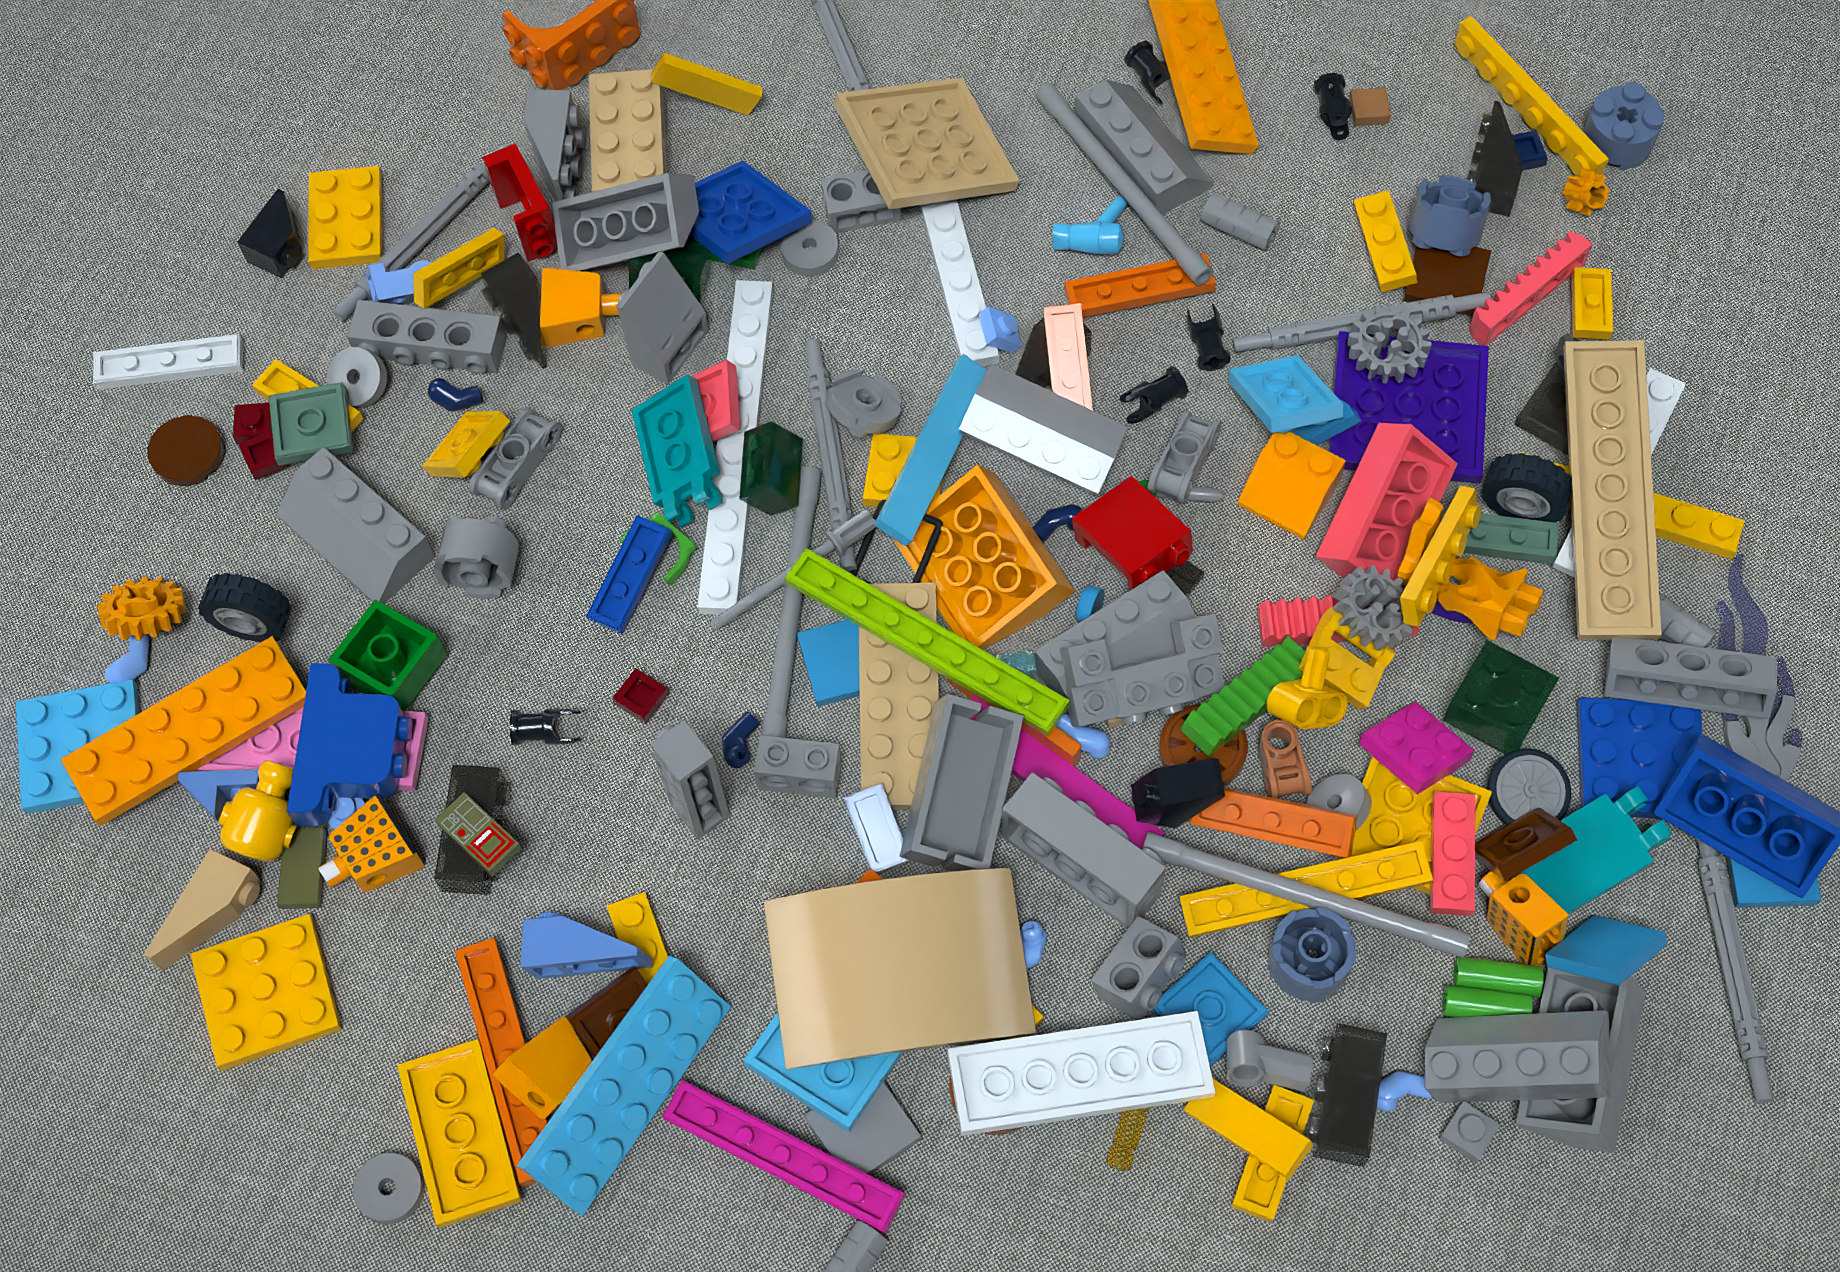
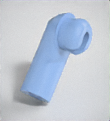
M144 635L141 641H136L135 636L129 637L128 653L115 660L105 670V677L109 683H122L130 679L134 680L146 671L149 651V637L147 635Z
M1028 921L1020 929L1026 969L1037 965L1041 961L1047 942L1046 932L1042 929V925L1036 921Z

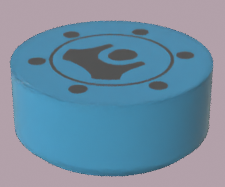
M1089 585L1083 590L1076 609V619L1078 622L1083 621L1102 609L1105 595L1104 589Z

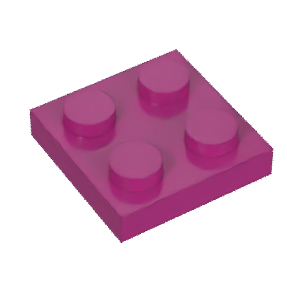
M1416 701L1365 731L1359 742L1360 746L1416 794L1423 792L1470 762L1475 751Z

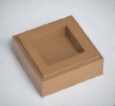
M1386 87L1350 90L1349 100L1352 107L1354 126L1389 124L1391 114Z

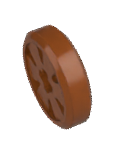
M1201 704L1184 707L1182 711L1175 712L1165 723L1160 735L1159 757L1162 766L1166 767L1215 758L1219 759L1223 786L1231 783L1240 774L1245 764L1248 751L1245 730L1241 731L1209 757L1203 751L1201 754L1195 751L1196 744L1181 731L1182 725L1193 710L1197 711Z

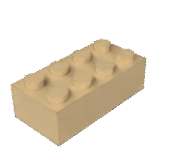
M653 69L589 74L592 192L667 173L664 92L661 85L650 82Z

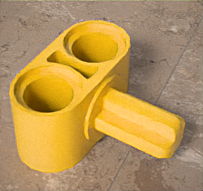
M1310 646L1307 650L1302 678L1279 683L1272 689L1267 699V710L1272 716L1304 730L1331 727L1337 725L1343 719L1348 707L1347 696L1324 685L1330 657L1328 649Z

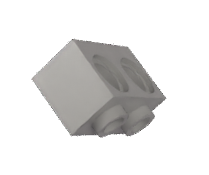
M868 168L862 171L847 174L838 173L830 177L821 178L822 197L828 223L835 233L901 221L900 208H888Z
M760 735L754 767L757 789L837 798L842 765L840 745L837 743Z
M1137 916L1093 976L1091 982L1100 1000L1136 1020H1141L1147 1011H1152L1157 1006L1162 990L1171 978L1179 975L1187 956L1179 937ZM1154 951H1161L1154 957H1147ZM1138 983L1133 989L1124 990L1127 985Z

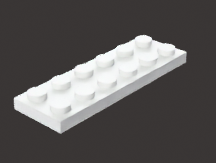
M1198 1011L947 1048L961 1136L1213 1098L1215 1095Z

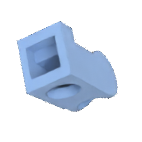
M418 261L410 268L385 272L383 263L369 265L366 279L372 301L391 304L414 302L413 273L431 262Z

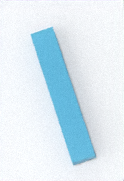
M965 354L957 358L874 523L877 528L904 546L912 541L963 437V434L959 433V427L987 372L986 369Z

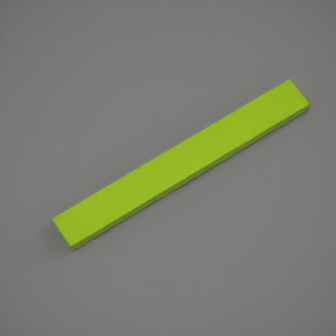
M808 548L804 550L784 578L789 586L999 709L1023 715V723L1049 737L1070 706L1069 699Z

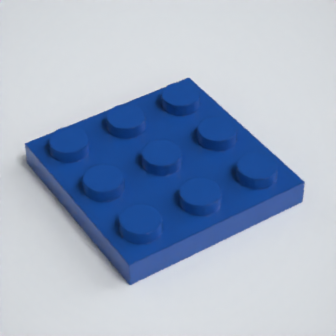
M742 160L695 182L699 214L689 235L726 264H729L810 224L812 211Z
M1579 697L1576 703L1581 808L1605 793L1614 803L1624 794L1639 786L1648 801L1645 802L1646 806L1630 815V817L1662 819L1653 814L1654 809L1699 733L1703 734L1701 709L1635 700Z

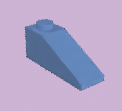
M544 912L539 914L538 918L523 920L520 968L537 979L628 970L633 966L637 969L653 967V959L638 947L563 917L560 913Z

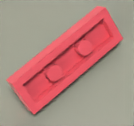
M1434 791L1432 795L1431 874L1433 882L1430 885V913L1472 916L1475 912V794Z

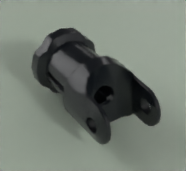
M1149 41L1138 42L1128 50L1124 62L1127 66L1135 68L1141 76L1142 85L1156 101L1162 104L1163 102L1155 93V89L1166 80L1171 79L1167 64L1164 61H1159L1152 52L1153 46Z
M1327 73L1320 76L1314 82L1313 87L1315 93L1320 97L1321 106L1319 112L1321 119L1330 128L1334 139L1343 140L1349 135L1347 123L1352 113V107L1349 99L1345 97L1344 87L1346 82L1344 76L1337 73Z
M1214 303L1212 307L1215 317L1207 321L1193 323L1190 312L1187 310V324L1192 342L1197 344L1199 352L1197 365L1200 370L1206 371L1219 370L1225 367L1231 359L1229 352L1224 350L1221 337L1224 334L1220 314Z
M1171 366L1163 376L1150 383L1144 381L1124 392L1120 396L1121 402H1130L1138 397L1140 400L1139 409L1127 416V422L1138 423L1160 411L1162 405L1174 398L1182 399L1186 397L1188 387L1179 370Z
M545 709L544 713L522 714L519 710H511V744L519 745L521 741L542 740L546 745L569 744L582 741V739H561L558 737L556 729L557 719L561 714H581V711Z

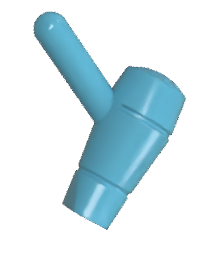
M1123 196L1116 197L1096 222L1072 225L1054 223L1053 250L1071 249L1097 255L1119 253L1123 246L1124 234L1121 225L1114 223V221L1127 207L1125 198Z

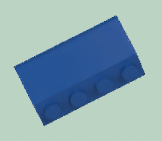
M1699 733L1680 762L1653 812L1656 816L1803 899L1840 845V811Z

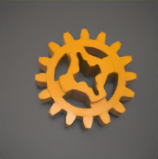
M143 576L140 582L137 583L128 579L122 586H112L113 594L103 593V602L97 603L102 629H107L109 636L119 633L121 640L135 636L136 641H141L146 634L156 638L162 630L170 632L172 630L171 623H181V614L186 613L181 587L176 588L174 581L164 584L162 577H157L154 581H148L147 576Z

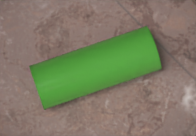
M1457 956L1454 966L1453 985L1526 994L1540 998L1543 987V967Z
M1446 984L1442 1000L1443 1016L1475 1017L1532 1014L1531 995Z

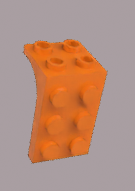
M597 0L569 21L552 28L528 26L509 10L501 14L504 23L502 31L510 44L508 53L518 67L524 66L540 88L546 87L548 90H565L569 86L578 83L587 73L597 66L606 63L611 56L622 48L631 45L636 38L641 36L634 0Z

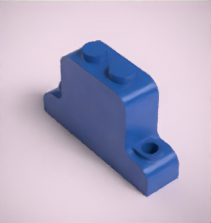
M311 663L287 806V813L297 826L316 827L322 825L332 813L334 801L337 798H372L379 793L381 798L384 799L392 796L397 791L400 778H405L407 772V757L403 753L405 741H410L412 736V719L404 715L394 697L382 694H351L350 679L342 678L335 666L326 663Z

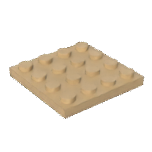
M962 77L836 94L833 104L889 209L1016 191L1020 180Z

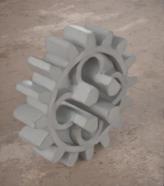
M1378 305L1373 316L1367 311L1362 312L1361 320L1353 322L1351 333H1349L1347 346H1350L1349 359H1358L1356 364L1357 371L1367 368L1369 370V379L1379 374L1382 375V382L1386 384L1389 376H1394L1398 383L1403 381L1405 373L1415 377L1418 367L1424 368L1431 348V342L1427 341L1430 334L1429 329H1420L1423 319L1419 317L1411 320L1409 318L1411 310L1409 309L1403 311L1402 314L1397 313L1396 305H1391L1389 312H1384L1381 306ZM1392 329H1399L1396 340L1390 343L1386 359H1379L1382 348L1387 347Z
M1371 565L1366 571L1361 567L1356 568L1339 583L1340 587L1333 594V597L1339 600V602L1333 607V611L1343 614V618L1338 624L1339 626L1348 625L1351 628L1348 634L1349 638L1359 635L1361 637V646L1366 647L1372 641L1376 650H1381L1386 645L1392 649L1413 632L1411 629L1413 626L1404 624L1400 601V596L1403 593L1400 587L1403 582L1401 577L1393 581L1390 579L1389 569H1385L1381 574H1378L1375 565Z

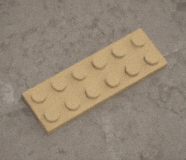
M936 582L870 584L937 623ZM859 627L861 791L882 783L892 810H910L934 706L939 701L938 672Z

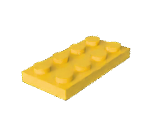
M480 1040L469 1041L398 1064L397 1068L436 1226L439 1229L522 1202Z

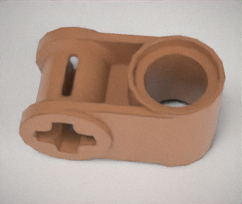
M1275 720L1268 723L1263 729L1258 744V755L1263 770L1267 797L1278 799L1281 796L1302 793L1303 796L1311 795L1310 773L1303 758L1295 727L1283 720ZM1279 738L1286 743L1287 748L1275 749L1269 744L1268 740Z

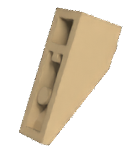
M209 849L143 955L156 968L163 971L241 917L246 907H250L256 901L262 881L251 868Z

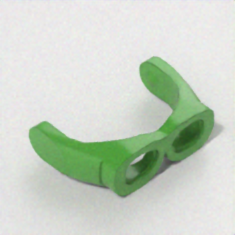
M655 512L647 519L671 529L673 536L680 546V556L676 565L664 577V581L670 585L684 573L692 556L691 554L697 548L688 537L669 521H666L661 514ZM628 531L622 536L621 543H623Z

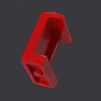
M516 143L483 156L489 181L500 209L521 202L525 211L514 215L513 220L527 261L545 258L552 252L557 251L555 227L549 206Z
M1132 476L1072 517L1075 540L1084 549L1093 545L1127 578L1130 591L1164 570L1166 573L1174 566L1177 567L1184 564L1193 552L1191 530Z

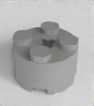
M452 516L447 520L446 527L442 533L434 566L435 578L445 588L451 583L465 589L463 596L480 599L497 598L500 596L502 589H509L511 587L519 551L518 539L511 531L506 529V521L498 517L489 516L482 520Z

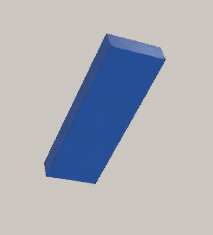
M636 515L586 615L589 621L623 635L673 535L671 529Z

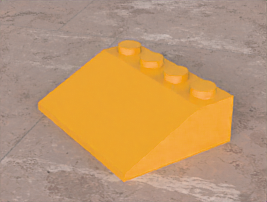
M977 464L929 504L925 514L940 519L943 522V527H941L942 531L920 582H936V607L954 634L983 650L1045 616L1075 592L997 474ZM921 521L912 541L906 546L893 538L915 574L935 528V525L925 521Z

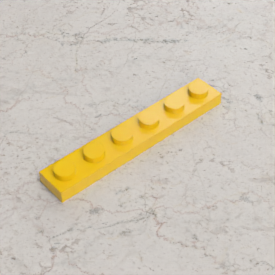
M1472 16L1461 21L1454 43L1458 52L1479 70L1483 79L1489 81L1501 93L1506 103L1512 105L1524 117L1529 127L1537 130L1547 141L1549 148L1553 152L1558 153L1569 164L1576 176H1580L1581 168L1603 175L1609 158Z
M1554 462L1555 465L1561 466L1569 474L1568 466ZM1653 492L1657 537L1733 559L1745 520ZM1571 498L1567 508L1571 510Z
M1423 841L1276 874L1355 900L1433 882ZM1236 883L1179 896L1189 938L1285 917L1295 910L1298 912L1303 909H1314Z

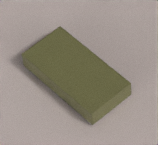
M324 827L296 828L289 848L284 847L281 854L277 905L280 909L321 908L323 876L318 867L325 864L327 831Z

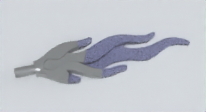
M1739 553L1728 572V590L1743 624L1744 645L1742 652L1766 655L1768 623L1743 584L1741 572L1744 555ZM1718 601L1715 609L1721 623L1717 649L1737 652L1735 648L1734 616L1725 602ZM1778 657L1777 685L1779 692L1776 693L1770 719L1742 715L1748 731L1747 737L1741 728L1737 714L1721 712L1724 723L1726 747L1787 781L1799 759L1802 733L1800 729H1794L1787 744L1783 746V734L1794 710L1795 692L1783 657Z

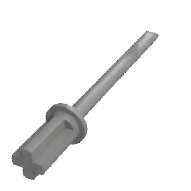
M868 509L862 510L835 530L833 529L831 532L825 530L823 533L827 541L814 549L813 552L821 557H825L834 550L842 557L844 555L843 551L848 546L876 528L874 525L875 519ZM793 565L709 622L710 626L714 631H717L786 583L784 578Z

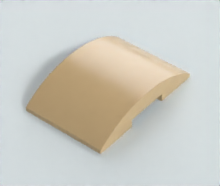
M1011 868L964 870L898 877L815 890L763 902L786 1070L867 1059L872 1056L949 1045L958 1046L1036 1034Z

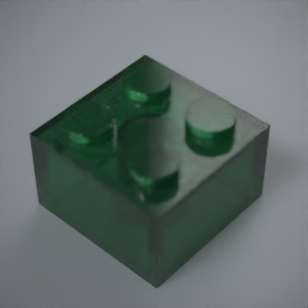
M1487 640L1452 698L1443 722L1505 755L1519 750L1551 696L1559 677Z

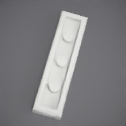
M240 334L94 352L93 384L97 390L243 372V340Z

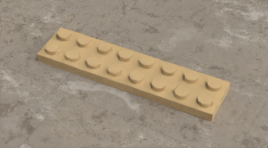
M1644 340L1566 341L1563 350L1569 474L1572 477L1571 515L1577 639L1611 640L1612 638H1638L1659 640L1662 632Z

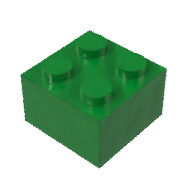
M375 599L330 656L328 662L337 668L342 678L350 679L351 687L363 694L390 695L397 700L402 711H406L446 658L447 653L437 634Z

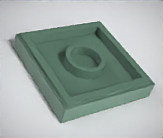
M343 382L269 395L274 453L278 466L307 461L323 447L333 456L353 452L347 393Z

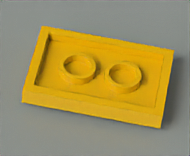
M380 166L310 172L308 262L311 269L376 263L383 257V186Z

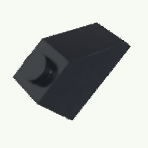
M277 189L237 243L247 263L281 279L290 268L297 264L302 249L291 206L284 191Z
M1215 758L1155 768L1131 784L1136 821L1169 828H1177L1225 797L1219 759Z

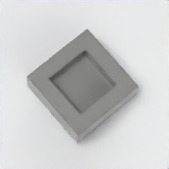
M1463 1101L1439 1140L1474 1163H1477L1500 1127V1124Z

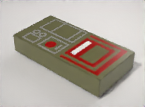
M465 792L434 820L437 826L491 877L522 849L520 844Z

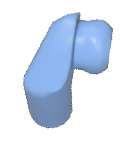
M1064 714L1056 725L1057 728L1079 742L1081 750L1088 752L1091 757L1101 759L1108 755L1110 739L1104 731L1088 726H1072L1068 714Z
M1399 1071L1392 1073L1376 1084L1373 1091L1376 1096L1373 1102L1376 1108L1390 1112L1396 1109V1101L1406 1094L1430 1099L1432 1095L1425 1090V1076Z

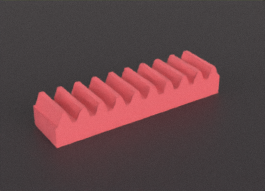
M1569 231L1565 241L1558 240L1555 249H1547L1544 258L1539 256L1534 266L1528 265L1526 267L1524 275L1518 273L1514 283L1508 281L1504 291H1496L1493 300L1488 298L1485 301L1483 309L1480 307L1475 309L1469 327L1472 338L1480 345L1487 346L1566 281L1571 276L1574 267H1583L1593 244L1583 235Z
M1328 595L1323 600H1318L1316 596L1311 597L1308 601H1303L1300 597L1292 602L1280 599L1277 603L1273 604L1270 600H1265L1258 605L1257 609L1261 646L1281 645L1287 636L1298 645L1309 644L1322 615L1327 609L1334 607L1339 600L1334 599L1332 595ZM1413 626L1411 628L1413 632L1408 637L1418 635L1420 627ZM1336 632L1331 637L1335 642L1347 641Z

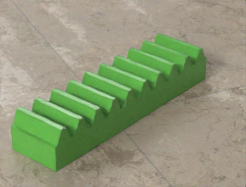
M1287 636L1281 645L1277 644L1270 654L1267 652L1260 662L1258 660L1255 661L1250 670L1245 669L1239 678L1235 677L1229 686L1225 685L1218 695L1216 693L1213 694L1208 703L1204 701L1197 711L1193 710L1184 721L1181 731L1210 757L1268 711L1267 699L1277 684L1302 678L1303 671L1298 669L1306 651Z

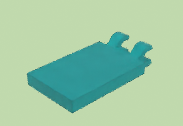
M686 374L631 410L653 504L664 508L663 513L666 521L671 522L677 518L679 527L682 528L694 521L693 512L686 503V499L692 496L697 505L706 500L709 510L714 509L723 502L720 491L711 479L718 475L720 471L697 379Z
M1639 786L1624 794L1614 803L1605 793L1561 820V822L1572 828L1577 841L1519 874H1526L1570 915L1653 865L1654 860L1649 852L1670 840L1669 836L1673 833L1663 820L1654 824L1643 833L1639 830L1630 815L1646 806L1645 802L1648 801Z

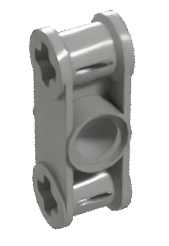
M530 407L523 408L501 441L492 450L483 464L473 473L469 483L470 493L475 496L482 494L495 501L496 506L500 509H507L514 502L520 489L529 477L533 475L535 469L547 453L555 447L561 435L562 425L555 420L549 422L535 415L534 409ZM515 456H521L520 458H518V459H516V460H510L511 458H513V457H515Z
M1184 410L1165 451L1155 463L1147 490L1150 493L1159 491L1177 497L1178 502L1185 504L1205 460L1216 445L1221 429V421L1214 420L1209 422L1192 416L1191 411Z

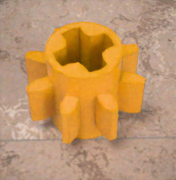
M1581 168L1580 176H1568V181L1565 184L1564 191H1562L1566 200L1569 201L1566 208L1586 216H1591L1592 209H1603L1610 193L1606 184L1603 183L1606 176L1585 168Z

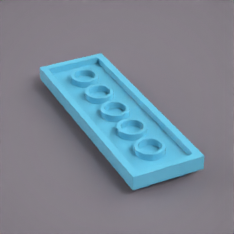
M669 956L517 1166L572 1211L583 1216L731 1006L678 958Z

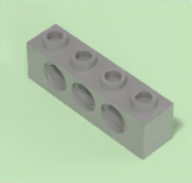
M358 300L347 338L351 347L372 351L382 360H391L402 365H412L413 363L431 365L437 369H448L449 367L466 369L472 373L481 374L484 372L498 373L507 334L501 316L434 308L423 309L416 306Z
M1638 638L1611 639L1606 663L1604 696L1770 719L1777 693V657Z
M685 720L676 726L670 725L662 729L656 735L654 741L650 743L670 806L697 840H699L730 817L715 759Z

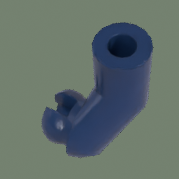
M435 378L429 383L427 391L430 399L448 411L454 412L483 403L478 385L458 390L442 378Z
M1069 504L1049 509L1032 528L1044 544L1052 533L1062 525L1067 524L1068 528L1074 531L1072 517L1081 512V507Z
M745 712L722 736L723 757L732 768H741L750 760L747 738L760 723L749 712Z

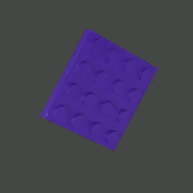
M1339 331L1333 393L1338 399L1355 409L1361 419V422L1333 436L1329 440V452L1346 460L1344 470H1357L1378 423L1412 424L1458 463L1450 481L1480 484L1483 477L1489 346L1427 340L1431 342V348L1424 368L1418 367L1415 377L1405 373L1401 383H1398L1394 376H1389L1386 384L1382 382V375L1379 374L1369 379V370L1367 368L1357 371L1356 364L1358 359H1349L1348 356L1350 346H1347V342L1351 332ZM1390 336L1387 347L1382 348L1379 359H1386L1390 343L1396 340L1397 337Z

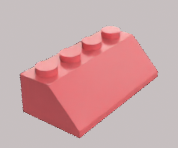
M1378 423L1315 557L1344 578L1358 567L1366 571L1371 565H1375L1378 574H1381L1385 569H1389L1390 579L1395 581L1399 578L1397 576L1398 570L1407 550L1413 524L1421 517L1429 498L1435 499L1440 503L1458 463L1412 424Z

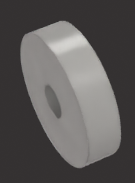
M811 220L810 224L782 237L781 253L783 262L789 270L801 276L811 277L827 272L835 265L839 256L836 233L827 224ZM808 246H813V247H815V248L812 249V250H806V249H805V248L808 247Z
M359 347L346 348L336 354L331 360L327 370V385L343 382L346 387L348 404L356 408L367 407L375 403L385 390L387 383L386 367L381 358L372 351ZM359 372L360 379L355 383L354 375Z
M1336 774L1325 778L1313 788L1311 795L1307 798L1306 805L1358 815L1357 830L1370 813L1371 796L1369 791L1356 777L1349 774Z
M383 1153L369 1159L359 1169L353 1183V1197L358 1209L370 1220L384 1225L396 1224L409 1218L418 1209L424 1195V1179L420 1170L410 1159L397 1153ZM388 1182H394L395 1190L390 1195H383L382 1189L384 1185Z

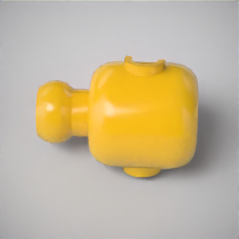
M265 760L258 769L259 782L256 789L244 787L235 793L231 802H226L218 824L222 825L219 836L223 847L263 862L277 860L281 856L284 847L289 848L297 825H294V821L287 813L288 800L284 799L287 789L291 787L292 768Z

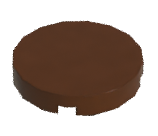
M191 415L175 417L162 424L151 436L147 447L148 461L156 474L165 482L178 486L194 485L207 479L206 475L212 470L215 472L219 468L225 454L224 441L214 424L203 417Z

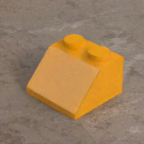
M1274 432L1260 453L1237 505L1304 540L1340 484L1346 460L1291 432Z

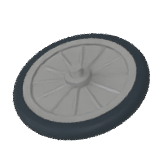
M1518 749L1507 753L1495 764L1488 779V790L1492 791L1489 798L1491 807L1498 818L1506 825L1536 808L1543 809L1561 821L1569 809L1571 785L1568 775L1555 758L1543 751Z

